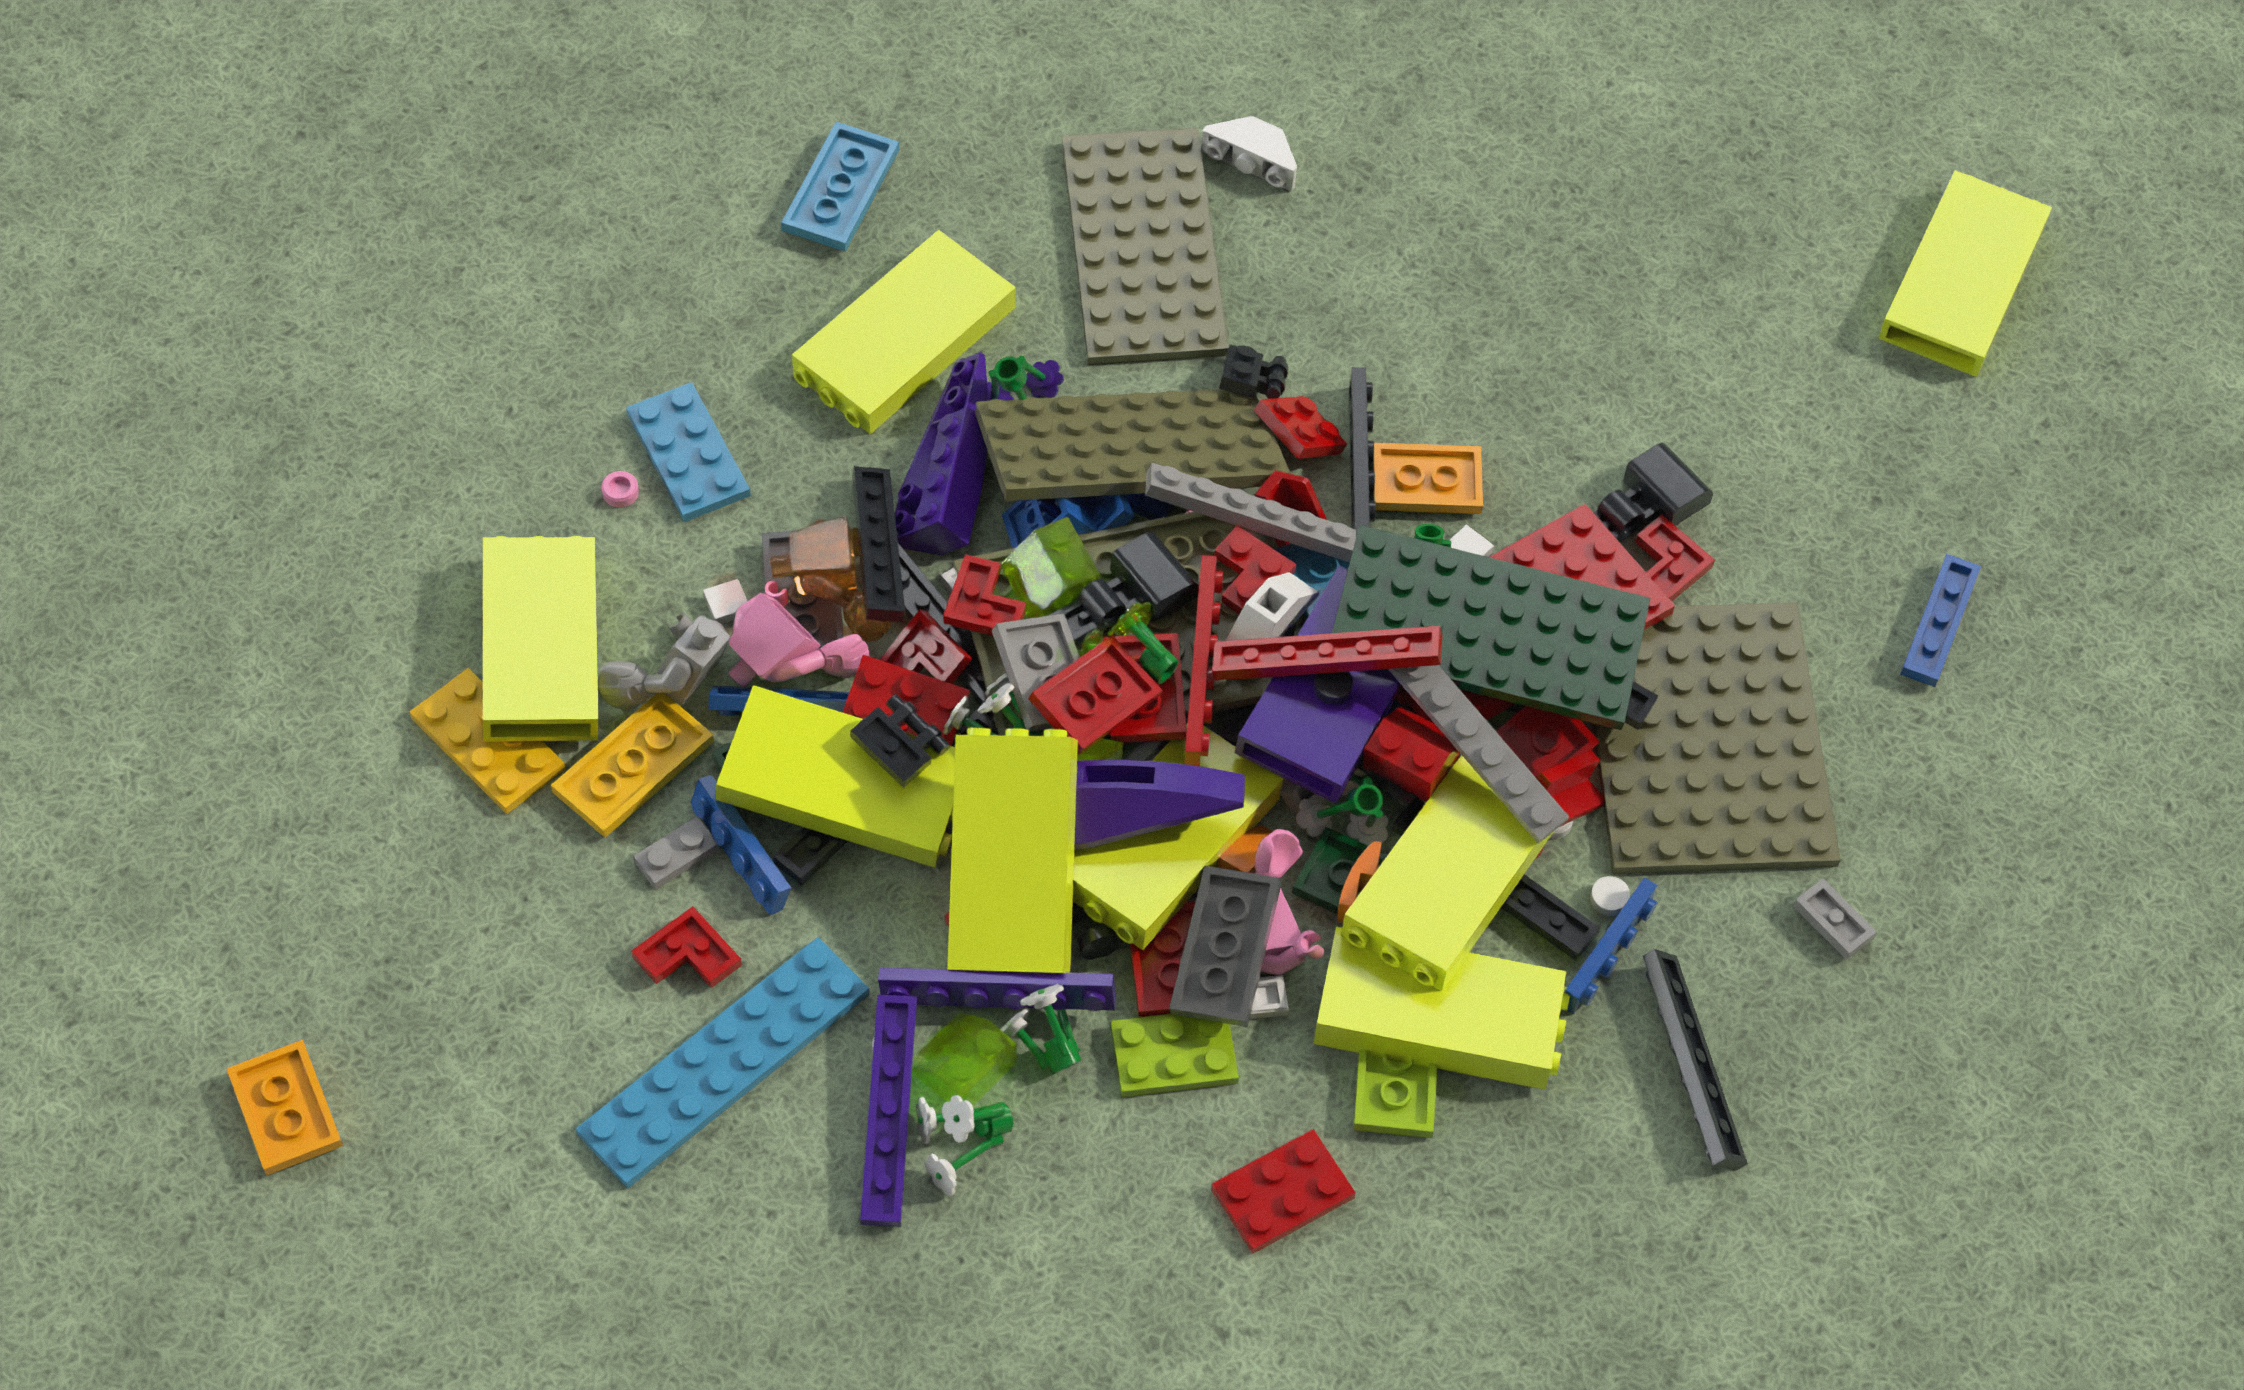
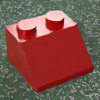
M1400 706L1382 719L1364 747L1363 768L1380 775L1400 786L1403 790L1411 792L1427 802L1454 765L1460 752L1434 723Z

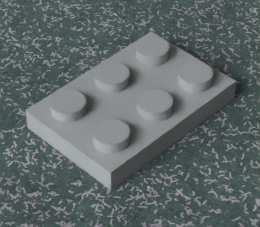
M1064 613L997 623L991 631L1009 682L1014 686L1012 691L1025 728L1029 732L1053 728L1028 698L1035 689L1080 658Z

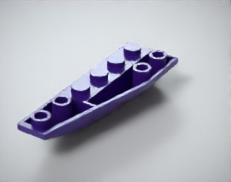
M981 352L967 358H962L954 364L899 490L895 521L898 544L903 549L943 556L969 544L983 486L987 458V447L975 415L976 402L988 401L985 355Z
M1137 760L1077 761L1074 849L1091 848L1244 808L1245 776L1244 774L1168 762Z

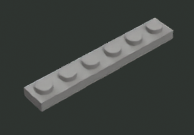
M1151 463L1146 473L1145 496L1347 562L1351 560L1356 540V530L1349 528L1343 523H1334L1316 517L1306 511L1301 512L1285 507L1276 501L1264 500L1249 495L1240 489H1231L1213 483L1207 478H1198L1185 474L1170 466Z
M1439 665L1389 669L1392 675L1538 844L1568 820L1569 816Z

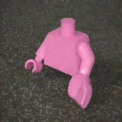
M775 581L766 583L765 594L760 592L737 609L729 645L741 659L728 673L743 687H746L757 674L773 683L806 675L818 669H822L827 674L837 677H851L856 674L862 656H869L868 646L858 634L829 642L819 649L821 645L784 608L788 603L787 589L777 593L778 584Z
M1276 829L1263 838L1257 848L1255 856L1256 872L1254 874L1282 877L1302 855L1303 850L1299 845L1297 837L1288 830ZM1281 889L1261 969L1263 973L1278 976L1305 962L1306 956L1312 959H1320L1324 954V949L1321 946L1314 945L1311 947L1315 941L1321 939V936L1310 930L1301 934Z

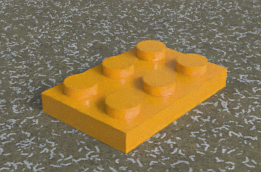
M1374 443L1373 471H1375L1373 501L1376 504V511L1482 514L1481 446Z
M303 1040L226 1068L266 1176L343 1146Z

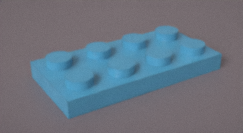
M835 122L781 222L782 231L846 252L899 152V142Z
M692 382L626 407L628 418L684 522L751 496L747 482Z

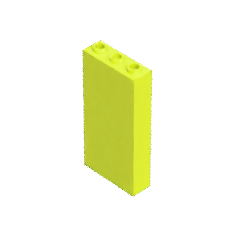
M1955 170L1885 317L1878 339L1977 377L2044 230L2052 207Z
M938 230L792 354L793 376L801 386L805 388L809 386L817 392L820 399L828 407L833 408L835 406L844 413L851 425L856 428L862 427L871 434L1016 308V287Z
M483 537V742L598 740L595 537Z
M753 685L716 783V800L935 868L939 855L947 856L952 841V834L947 833L951 821L953 822L955 747L950 746L942 756H939L931 747L925 749L924 751L932 757L931 764L903 788L850 737V730L863 719ZM905 732L912 739L917 737L916 735Z
M1204 725L1203 733L1210 734L1208 757L1201 756L1200 766L1244 774V808L1091 848L1074 849L1073 902L1083 907L1086 914L1094 921L1103 922L1111 927L1124 942L1133 943L1142 950L1199 888L1204 866L1218 868L1217 863L1220 855L1248 830L1254 828L1280 799L1279 790L1282 788L1283 778L1235 754V746ZM1186 739L1171 740L1152 761L1185 765Z
M967 728V735H956L947 970L1070 973L1078 740L1073 737H1067V730L1045 729L1044 736H1029V730L1005 729V736L990 735L991 729Z
M1460 756L1345 913L1341 935L1347 938L1352 945L1365 948L1376 954L1386 964L1399 967L1412 974L1420 983L1433 986L1442 991L1553 832L1538 844L1466 759Z
M1336 927L1313 1044L1359 1053V1049L1367 1050V1055L1382 1057L1384 1053L1387 1054V1059L1407 1063L1410 1059H1413V1064L1429 1067V1063L1437 1064L1438 1069L1546 1090L1549 1076H1557L1561 1053L1554 1052L1555 1042L1562 1043L1566 1020L1559 1019L1560 1010L1567 1011L1570 996L1564 993L1567 988L1564 987L1566 971L1469 952L1441 991L1432 985L1427 986L1420 983L1412 974L1399 967L1386 964L1379 956L1367 949L1352 945L1347 938L1341 935L1342 928Z

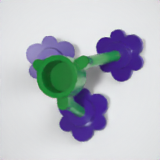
M1008 356L1000 359L994 369L988 373L991 378V382H987L988 401L994 399L1014 400L1010 396L1011 392H1015L1018 400H1025L1026 396L1022 389L1025 384L1032 388L1031 393L1034 397L1040 398L1042 395L1046 398L1055 397L1059 390L1058 385H1061L1064 381L1063 374L1059 372V364L1055 360H1048L1045 363L1035 362L1032 366L1027 363L1024 356H1019L1018 358Z

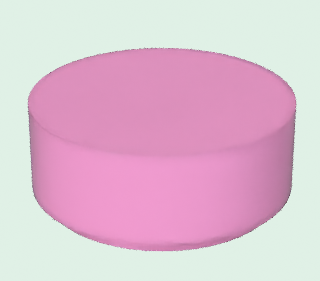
M616 471L609 474L602 482L603 498L613 507L631 505L639 494L636 478L625 471Z

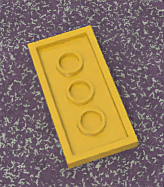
M469 668L409 711L411 719L506 814L566 769L565 763L543 741L483 742V682Z
M656 693L552 783V793L606 838L714 742V735L666 694Z

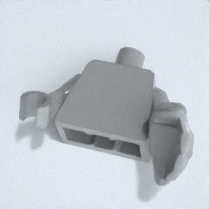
M681 613L676 617L679 622L668 626L678 640L669 651L657 674L649 675L640 666L630 662H608L600 668L598 680L599 693L610 706L624 711L640 706L654 693H664L682 706L720 662L730 640L729 634L725 632L724 627L717 621L699 616L692 622L685 613Z

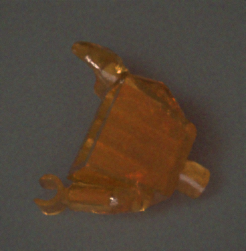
M847 516L829 521L819 519L804 529L792 532L789 535L790 554L770 557L771 571L774 579L793 576L798 593L821 597L843 607L846 625L852 634H858L863 641H877L890 629L891 621L866 620L863 592H859L857 587L855 556H860L857 527L852 528V530L850 529Z

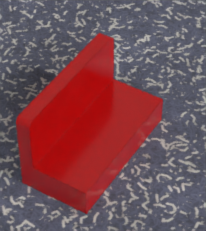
M1275 470L1254 494L1255 497L1273 500L1282 506L1301 512L1306 511L1316 517L1327 520L1311 482L1306 477ZM1274 538L1279 547L1290 544L1289 542Z
M1591 749L1542 771L1537 778L1569 816L1568 820L1561 826L1604 806L1603 795L1588 780L1600 762V759Z

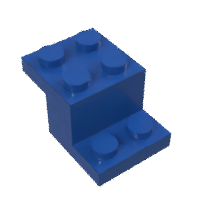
M1126 494L1017 500L1002 514L1013 548L1125 526L1134 517Z

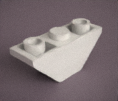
M1253 116L1207 125L1203 129L1201 151L1212 159L1222 160L1237 167L1243 173L1253 174L1267 180L1274 187H1282L1291 192L1295 188L1297 165L1282 129Z
M1289 572L1268 578L1246 602L1226 641L1283 637L1319 596V592Z

